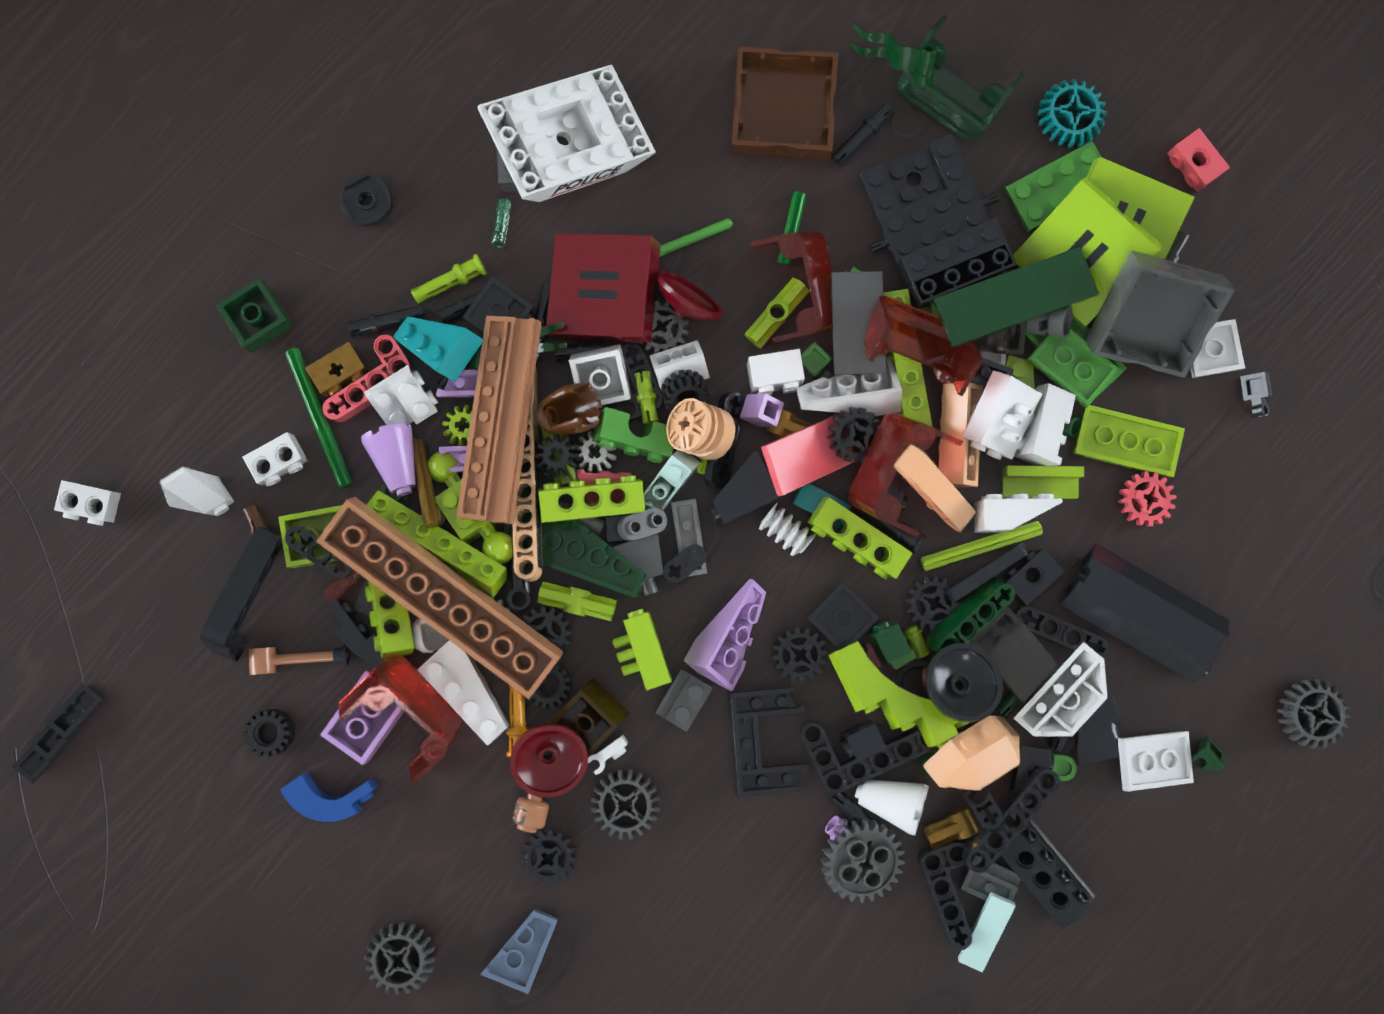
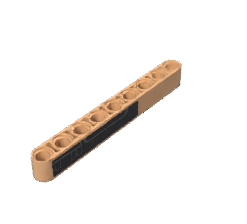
M536 367L529 410L530 416L526 431V438H530V443L524 448L522 465L530 462L531 467L528 472L520 474L513 523L514 571L517 576L529 582L539 579L543 570L541 516L538 496L540 469L537 466L540 459L535 458V454L539 453V448L537 447L539 444V423L537 422L536 414L538 407ZM531 487L530 496L522 498L521 493L523 489ZM527 512H531V521L526 524H523V515ZM528 537H532V546L528 549H523V541ZM527 563H533V571L525 575L523 572L524 566Z

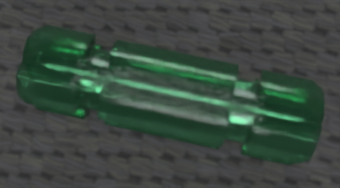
M506 198L497 199L496 208L498 211H495L494 234H492L491 238L492 246L499 248L505 246L506 238L504 235L507 234L508 212L511 207L510 200Z

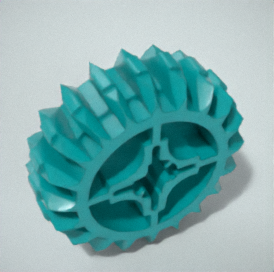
M1076 79L1071 80L1070 84L1066 80L1062 81L1060 86L1055 84L1052 86L1051 91H1046L1044 99L1039 103V107L1042 109H1039L1037 116L1042 117V119L1038 122V126H1046L1043 134H1051L1050 142L1054 141L1055 138L1058 139V147L1062 146L1064 142L1067 143L1068 148H1072L1074 143L1081 147L1084 141L1086 143L1091 142L1093 136L1095 137L1100 133L1099 128H1102L1105 124L1103 118L1106 116L1107 111L1102 110L1105 102L1098 101L1101 93L1094 94V86L1089 87V89L1086 88L1085 81H1082L1080 85H1077ZM1068 98L1065 105L1054 107L1057 100ZM1089 120L1088 127L1076 130L1079 122Z

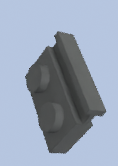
M681 668L655 713L687 732L713 687Z
M974 854L971 864L976 865L980 863L982 856ZM994 862L983 873H975L967 867L959 888L985 901L990 892L1013 901L1021 879L1014 871Z

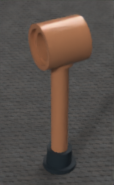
M346 645L343 648H334L333 651L276 655L275 647L249 649L250 675L276 673L277 665L334 661V664L344 663L345 666L349 665V648Z

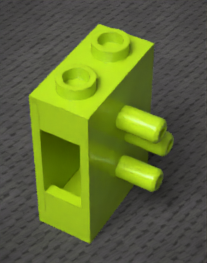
M643 609L628 613L629 619L623 620L627 635L612 640L616 649L629 644L632 646V648L616 654L620 663L636 658V662L621 667L623 675L626 676L640 671L646 690L670 683L672 677L650 612L644 613Z

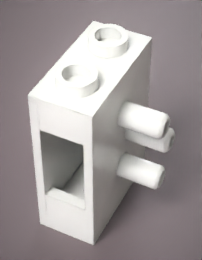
M993 371L963 437L972 441L971 447L983 452L987 449L986 454L995 459L1001 460L1003 456L1012 460L1042 394L1012 376Z

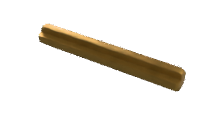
M414 438L415 477L424 525L426 527H436L439 523V515L431 474L428 469L425 443L421 438Z

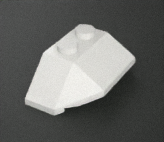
M1083 642L1014 719L1034 737H1072L1107 699L1104 659Z

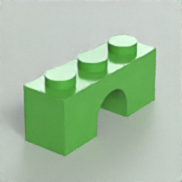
M608 407L601 410L603 414L600 420L601 424L595 427L592 440L593 442L600 443V447L610 450L618 448L624 450L623 453L629 456H646L648 461L654 463H662V461L672 456L673 447L667 438L666 424L653 421L645 426L643 436L637 437L629 429L630 414Z

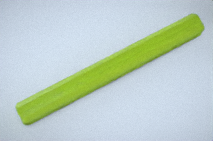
M1038 521L1009 531L1000 532L924 556L920 559L924 571H930L1041 536L1043 534L1042 526Z

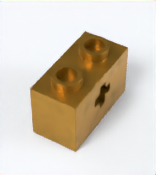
M350 342L345 343L305 368L319 392L326 397L333 396L341 391L343 387L370 372L356 347ZM338 367L342 368V369L340 370V372H341L342 375H340V376H337V375H336V374L338 373V371H337V368H338Z

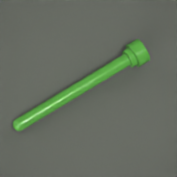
M727 218L663 244L660 247V257L732 227L733 222Z

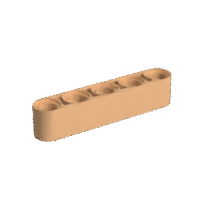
M909 445L894 464L895 469L946 524L961 533L976 514L975 509L921 450L913 445Z

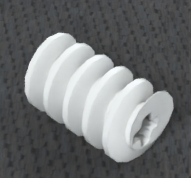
M776 503L761 521L759 529L763 530L769 527L768 537L776 533L775 542L779 543L784 540V550L791 546L793 547L791 556L798 553L801 554L815 538L816 534L814 533L807 537L809 528L805 527L799 530L801 521L798 520L792 524L793 515L790 514L783 517L785 508L776 511Z

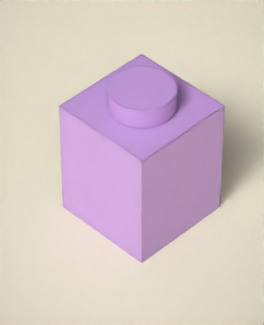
M766 393L747 394L740 418L757 427H777L784 403Z

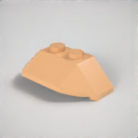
M988 716L949 740L923 767L939 787L948 788L949 786L958 789L981 790L1019 765V735L1003 716Z

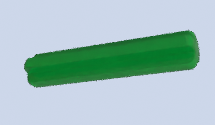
M795 191L792 196L778 262L781 264L790 265L806 200V194L803 192Z

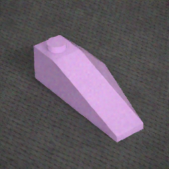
M749 579L695 639L684 662L702 676L729 691H733L744 671L746 661L743 660L746 647L752 644L753 638L750 637L753 624L759 620L766 592L754 580Z

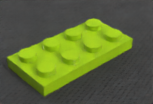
M1089 405L1087 408L1083 407L1073 454L1143 472L1148 471L1151 474L1156 472L1159 476L1173 478L1185 428Z

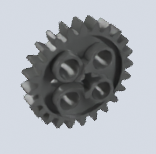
M865 819L862 820L861 826H858L853 820L852 828L850 829L843 824L844 832L834 831L837 838L835 840L827 839L831 847L823 848V852L827 857L821 858V862L825 866L821 870L826 876L827 884L831 885L830 887L833 892H838L842 899L847 896L850 902H853L856 896L861 903L864 902L865 896H868L872 902L876 893L882 898V890L884 888L889 891L892 890L889 885L890 882H899L895 874H903L902 869L898 866L905 864L904 859L901 857L904 854V850L900 846V840L895 837L896 835L891 829L888 830L885 824L879 826L875 820L871 822L870 826ZM859 843L857 848L851 849L854 844ZM883 849L880 854L874 855L877 850ZM851 867L848 872L842 873L844 869ZM875 873L874 876H872L871 878L867 879V876H868L869 874Z

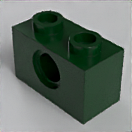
M880 622L872 627L873 632L868 634L882 662L890 663L912 652L898 623Z

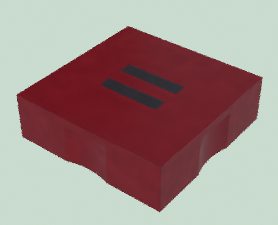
M556 234L546 326L563 322L564 328L548 335L556 340L591 341L608 339L616 342L651 343L655 309L653 296L658 275L661 244L653 236Z

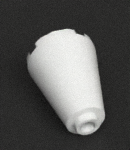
M869 779L864 784H858L855 798L859 799V805L908 834L915 836L929 786L919 783Z

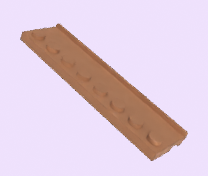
M486 316L483 334L484 341L482 342L457 511V518L507 524L514 523L542 325L539 320L534 318L516 319L515 317Z

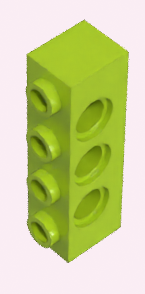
M636 475L620 476L621 481L610 482V478H597L595 483L585 484L584 480L570 481L569 486L559 487L558 483L543 484V489H538L541 522L645 512L643 481L636 479ZM614 489L623 490V498L618 502L610 499V493ZM590 491L596 492L598 500L594 504L585 503L584 496ZM563 494H569L573 498L571 505L568 507H562L558 504V499Z
M830 497L822 498L807 523L813 526L812 532L822 538L827 535L834 540L832 545L843 552L848 549L855 554L853 559L864 566L869 563L875 567L873 572L884 579L888 577L897 579L913 554ZM836 519L842 522V529L838 533H835L832 528L833 522ZM857 533H860L863 536V542L860 546L856 547L853 539ZM878 547H881L884 555L877 561L874 552Z
M368 580L369 586L365 587L367 602H372L373 611L369 612L371 627L376 626L377 636L373 637L375 651H380L381 659L412 654L414 642L408 609ZM388 599L392 601L394 606L390 609H385L380 605V601ZM394 624L398 632L389 634L384 630V626Z

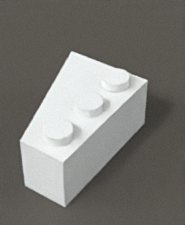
M1048 383L1035 388L1042 396L1014 457L1035 466L1061 465L1062 458L1058 456L1060 444L1064 445L1066 442V436L1062 435L1064 424L1070 423L1076 396Z

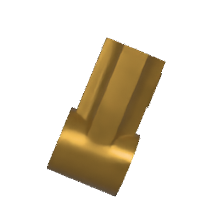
M782 409L777 427H767L765 431L775 437L783 438L812 424L798 419L791 412Z
M968 806L955 809L947 814L948 817L923 827L926 838L932 848L939 847L955 839L969 838L979 832Z

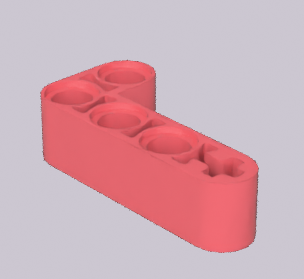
M381 335L374 342V350L383 364L324 402L323 412L327 418L343 423L372 405L364 392L375 385L377 378L384 377L386 379L394 374L399 364L405 363L412 372H415L412 362L401 345L393 337ZM386 343H392V351L383 354V346ZM362 390L364 393L363 399L359 402H354V394ZM336 405L340 406L338 409L340 413L338 415L334 413Z

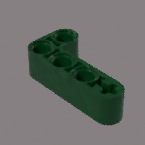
M995 577L980 585L928 635L927 645L932 653L935 655L949 645L958 643L968 644L1014 600V587Z

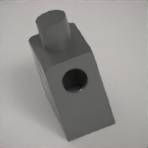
M658 533L614 546L615 550L647 574L642 587L643 595L647 596L659 592L654 577L663 575L664 572Z

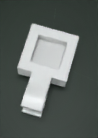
M623 734L598 753L588 757V763L592 760H598L600 763V767L594 771L595 775L604 770L607 759L612 756L615 760L627 751L624 747L628 744V741Z

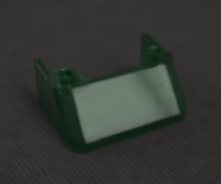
M944 15L929 30L918 48L921 49L923 45H932L937 48L933 67L935 72L933 84L930 86L917 85L913 82L914 73L904 71L898 81V90L903 97L962 139L973 142L982 136L1026 73L1022 70L1008 89L1000 84L993 83L988 85L981 94L942 66L947 57V49L936 37L948 19Z

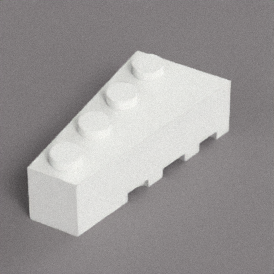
M449 640L418 671L488 746L510 726V723L495 696H493L486 679L482 676L475 663V659Z

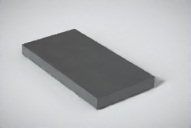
M882 271L832 272L831 304L834 375L885 374Z

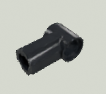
M514 561L507 562L508 605L517 612H525L530 609L533 602L530 582L516 575ZM529 563L523 568L525 575L529 574ZM524 593L527 598L526 603L521 607H516L514 597L517 594Z

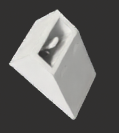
M1002 494L982 496L980 501L974 502V509L976 511L974 515V533H1000L1012 530L1062 503V499H1054V494H1038V496H1032V499H1028V494H1013L1012 496H1007L1006 499H1002Z

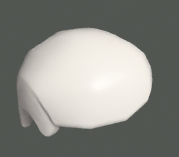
M417 618L412 624L411 631L414 647L422 653H433L446 643V637L420 618Z

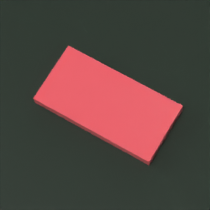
M841 414L833 415L761 447L777 496L785 495L854 462L853 459L851 462H847L844 460V457H837L835 455L837 450L830 449V445L834 442L827 439V436L833 434V431L828 429V426H835L836 424L832 418H841ZM852 446L846 447L848 451H853Z

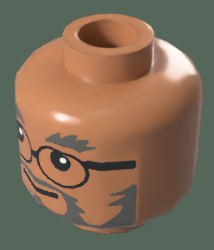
M528 793L527 797L518 798L513 821L517 824L519 830L536 833L537 829H542L545 826L549 804L542 800L543 797Z

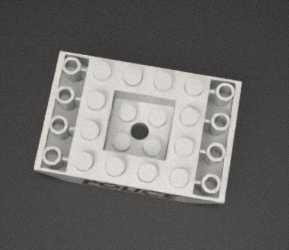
M612 65L490 101L477 107L522 199L541 202L626 173L655 154V150ZM556 137H565L568 145L559 144Z

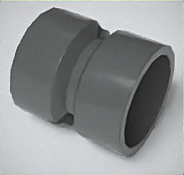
M1072 306L1027 321L1028 333L1044 336L1049 332L1051 337L1066 338L1072 324Z

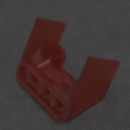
M818 231L792 232L752 241L749 245L750 251L779 245V250L784 257L788 259L803 257L813 302L812 308L804 309L797 315L796 326L798 332L773 337L770 339L771 344L832 331L831 273L833 270L826 239L823 234Z
M879 296L874 305L864 340L868 361L874 362L876 357L887 355L888 351L897 353L932 367L936 374L935 377L939 381L954 383L957 394L963 397L983 362L975 342L971 341L951 348L940 317L890 297Z
M889 413L885 415L848 491L850 504L869 515L918 537L919 531L897 521L901 512V505L895 497L886 494L897 472L894 464L909 445H913L919 450H926L932 446L936 437L955 446H961L963 441L901 414Z
M393 654L385 658L338 703L339 718L344 721L361 703H364L373 711L384 710L392 702L396 703L429 734L421 744V754L408 766L411 782L415 785L445 757L462 726L463 719L408 660L401 655Z

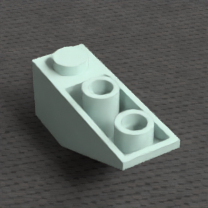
M677 450L644 492L645 510L650 508L664 510L697 469L700 461L691 454Z

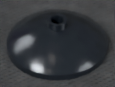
M958 643L943 648L932 658L926 672V687L931 701L942 714L950 719L959 722L981 720L990 715L1000 702L1003 690L1000 670L989 654L974 645ZM955 682L960 684V690L955 688Z

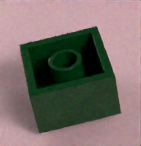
M260 278L216 305L242 347L252 353L295 326L269 285Z

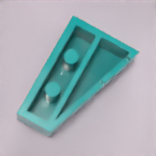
M408 316L393 336V338L427 365L456 382L484 341L464 327Z

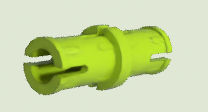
M642 371V375H640V372L635 373L638 396L636 398L641 406L643 424H650L651 421L659 422L655 405L657 397L656 393H653L650 371Z

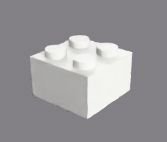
M621 344L571 354L569 364L574 384L590 383L592 385L591 390L597 392L598 399L601 400L602 405L631 399L632 391Z
M800 349L748 358L747 371L751 394L766 393L772 396L773 391L782 390L783 394L796 392V388L802 386L805 380Z

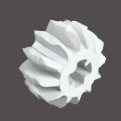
M591 431L588 432V441L581 436L579 440L584 445H576V451L582 452L577 460H584L579 464V467L583 469L589 464L588 473H593L594 466L597 467L598 473L603 471L601 467L603 464L606 468L610 469L612 466L607 462V459L616 460L615 455L609 454V452L615 451L616 448L610 450L600 447V443L592 441L593 433ZM594 447L596 450L597 447L601 448L599 450L601 456L599 458L595 456L593 459L590 458L592 455L590 452L591 448Z

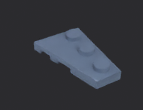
M534 909L480 975L529 994L559 918Z

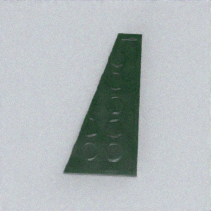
M531 487L523 489L521 493L522 498L530 496ZM527 512L523 515V524H526L531 521V512ZM578 519L541 522L542 565L636 599L639 598L647 574ZM506 523L503 532L510 535L512 539L513 524ZM528 537L523 541V549H528L532 546V537Z

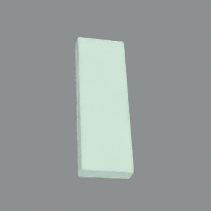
M990 892L971 930L972 943L965 950H961L958 956L960 963L983 972L1016 907L1015 902Z

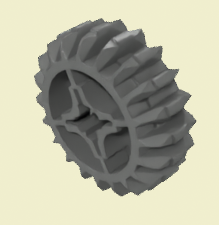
M1304 679L1301 680L1300 684H1291L1293 691H1284L1288 698H1281L1279 700L1281 704H1284V707L1277 710L1278 713L1283 714V717L1278 721L1281 724H1286L1282 731L1290 733L1289 739L1291 741L1298 740V745L1304 747L1308 745L1309 748L1316 749L1317 746L1326 748L1327 743H1337L1335 736L1339 738L1344 737L1341 729L1349 728L1344 721L1351 718L1349 714H1345V710L1351 706L1342 703L1346 696L1338 694L1339 688L1335 686L1330 687V683L1327 681L1320 683L1319 679H1312L1311 681ZM1314 693L1313 698H1310L1305 705L1300 704L1306 696ZM1327 705L1329 706L1330 714L1327 711ZM1307 710H1312L1314 713H1316V715L1321 716V718L1315 717L1314 715H1312L1311 712ZM1297 714H1299L1300 717H1301V722H1300V723H1299V721H1298V715H1297ZM1322 723H1327L1324 729L1314 734V731L1318 730Z
M622 769L618 770V778H615L614 774L610 772L608 774L609 783L603 778L600 780V784L604 789L600 787H595L594 792L600 795V797L595 796L591 798V802L599 804V806H594L591 809L592 813L600 812V815L594 819L595 823L603 820L604 823L600 829L604 831L609 826L611 828L609 832L610 837L614 835L615 830L619 831V840L623 839L624 832H628L630 840L633 839L634 830H636L639 836H643L641 827L643 826L647 830H650L652 827L647 820L657 821V816L651 812L660 811V806L653 805V803L660 801V796H651L652 793L657 791V787L652 786L648 789L647 786L650 784L651 779L647 778L644 782H641L642 772H639L637 777L633 778L632 769L628 770L627 777H624ZM620 784L636 786L630 793H622L614 787ZM642 792L647 801V810L644 816L639 812L635 801ZM607 793L612 796L616 803V808L610 815H608L605 809ZM634 796L630 803L632 809L625 807L619 811L622 803L619 800L627 801ZM627 815L637 822L620 824L616 820L621 816Z
M401 922L398 929L394 923H391L388 930L385 927L379 930L380 935L375 934L371 938L373 943H369L366 947L371 953L366 954L364 960L371 963L365 967V970H373L369 977L370 980L375 978L379 980L376 984L377 988H380L383 984L386 985V993H389L392 988H394L396 995L401 993L402 988L406 994L412 991V987L418 990L421 987V982L426 983L429 979L427 974L432 973L434 967L430 964L435 962L436 957L428 954H431L435 947L426 945L431 938L429 936L424 939L421 937L424 933L423 929H420L417 933L414 932L415 924H411L407 930L405 922ZM403 939L408 941V943L404 946H398L388 941ZM414 947L419 954V966L416 965L417 961L412 957ZM407 950L402 962H399L394 967L393 965L397 961L398 955ZM381 951L384 952V956L388 959L387 969L383 966ZM396 971H403L406 974L410 973L411 976L397 977L392 974Z

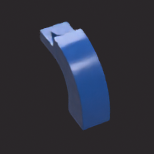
M308 772L281 788L280 791L287 802L303 816L316 821L334 822L349 818L363 810L358 800L361 804L374 796L372 791L379 786L374 779H371L349 794L336 797L321 791Z

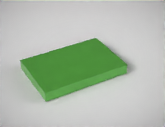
M1070 329L1066 338L1051 337L1048 334L1027 359L1029 363L1061 389L1076 395L1075 400L1085 408L1092 403L1120 369L1108 358L1093 355L1087 342L1072 329Z

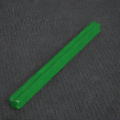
M296 347L291 348L285 352V355L337 484L340 488L348 487L353 481L328 419L324 415L322 404L311 377L305 369L306 365L301 352Z

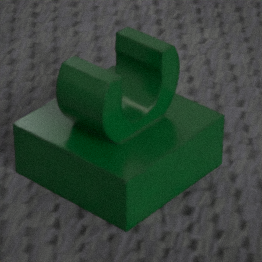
M1208 736L1199 742V749L1192 754L1191 760L1193 762L1199 758H1203L1206 761L1201 765L1203 772L1211 767L1215 771L1224 767L1225 754Z

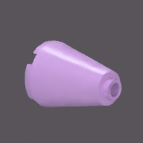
M404 422L393 423L379 427L380 431L374 435L372 431L362 435V444L390 492L397 493V496L412 493V488L416 486L411 425L407 426Z

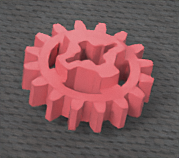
M1146 471L1141 473V477L1135 474L1131 476L1132 481L1127 480L1124 482L1127 489L1119 490V493L1124 495V499L1118 500V503L1125 505L1121 513H1129L1128 521L1136 519L1137 526H1141L1145 522L1146 527H1151L1154 522L1157 525L1162 524V517L1170 518L1171 515L1168 509H1175L1176 506L1170 502L1176 499V495H1170L1169 491L1174 487L1173 485H1165L1166 477L1158 480V473H1152L1149 477V473ZM1146 483L1143 485L1142 490H1135L1139 484ZM1144 495H1147V499L1150 500V503L1147 504V500L1144 499ZM1152 509H1159V511L1156 514L1149 516V514H1151Z

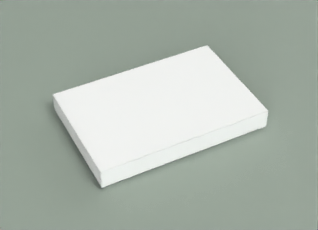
M1189 731L1118 738L1123 791L1194 783Z

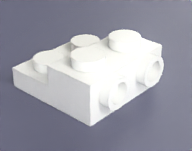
M408 365L364 392L386 425L401 422L408 425L413 421L417 425L438 412L435 406L438 400L431 390L425 391L422 386L425 384L423 378L417 370L412 372Z

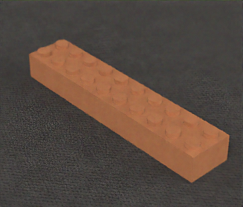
M356 497L345 501L316 541L528 699L533 695L564 652Z

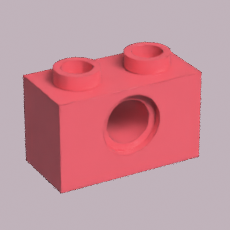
M1200 128L1176 144L1167 153L1170 156L1172 165L1180 169L1185 176L1186 183L1197 192L1230 168ZM1192 158L1198 159L1200 166L1195 165Z

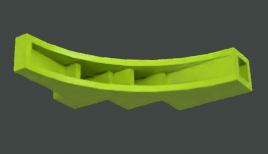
M858 641L829 655L855 711L858 712L864 709L865 713H869L881 706L892 730L901 728L902 731H905L917 724L927 747L937 746L938 749H941L951 738L959 735L956 730L957 728L969 723L950 719L942 714L931 700L918 697L898 687L885 677L869 660Z

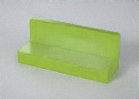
M1005 466L1002 468V497L1006 498L1013 494H1028V498H1032V496H1038V494H1054V499H1077L1079 497V478L1084 477V467Z

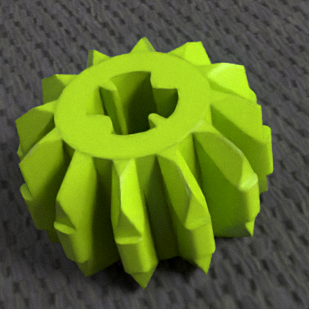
M468 405L463 407V412H461L458 406H455V415L450 412L446 413V416L451 419L450 422H442L444 427L449 428L443 434L446 437L451 436L449 442L452 445L458 442L459 446H465L466 441L468 443L470 427L465 428L463 432L459 425H464L465 421L470 425L472 411L470 412Z

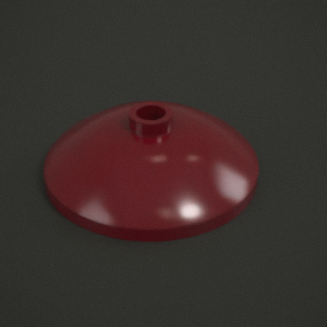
M659 271L657 275L658 286L666 301L673 307L671 310L676 315L682 318L688 316L692 319L714 321L722 317L723 310L720 305L698 286L673 272Z
M542 724L529 729L516 741L510 755L511 773L518 786L531 795L544 798L560 796L572 790L582 780L588 765V754L581 737L572 729L559 724ZM545 751H551V752H552V753H551L550 755H548V756L543 755V753H544Z

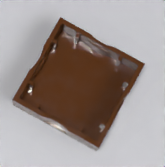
M738 46L731 154L830 160L833 150L835 117L833 102L837 84L838 53L819 51L785 52L773 48Z

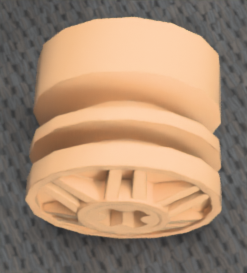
M690 398L679 402L671 411L667 420L666 433L668 441L673 448L706 460H716L724 456L730 449L735 436V424L729 412Z

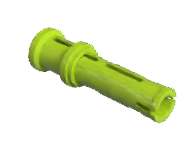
M475 254L473 259L462 264H455L452 267L453 270L411 289L417 304L458 284L466 285L468 280L480 274L486 275L487 272L479 256Z

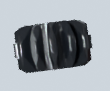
M558 434L555 435V442L553 443L548 436L545 437L548 445L545 447L543 444H538L537 446L544 452L535 454L536 459H544L537 464L538 468L542 469L547 466L544 472L546 476H549L554 469L555 478L560 477V470L566 476L570 475L566 467L570 466L572 469H576L577 465L571 462V460L579 459V454L571 453L577 449L576 444L568 446L570 442L569 437H565L562 443H560L561 438ZM554 451L559 453L563 451L564 454L561 455L562 460L560 462H557L555 459L553 462L551 461L554 457Z

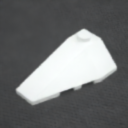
M885 357V374L836 375L829 379L822 377L796 388L801 409L837 413L845 410L849 413V407H855L857 410L861 407L867 409V412L874 413L875 416L900 413L902 388L891 357Z
M182 467L160 481L162 490L165 493L164 496L170 507L219 516L228 511V506L234 502L221 479L211 474Z

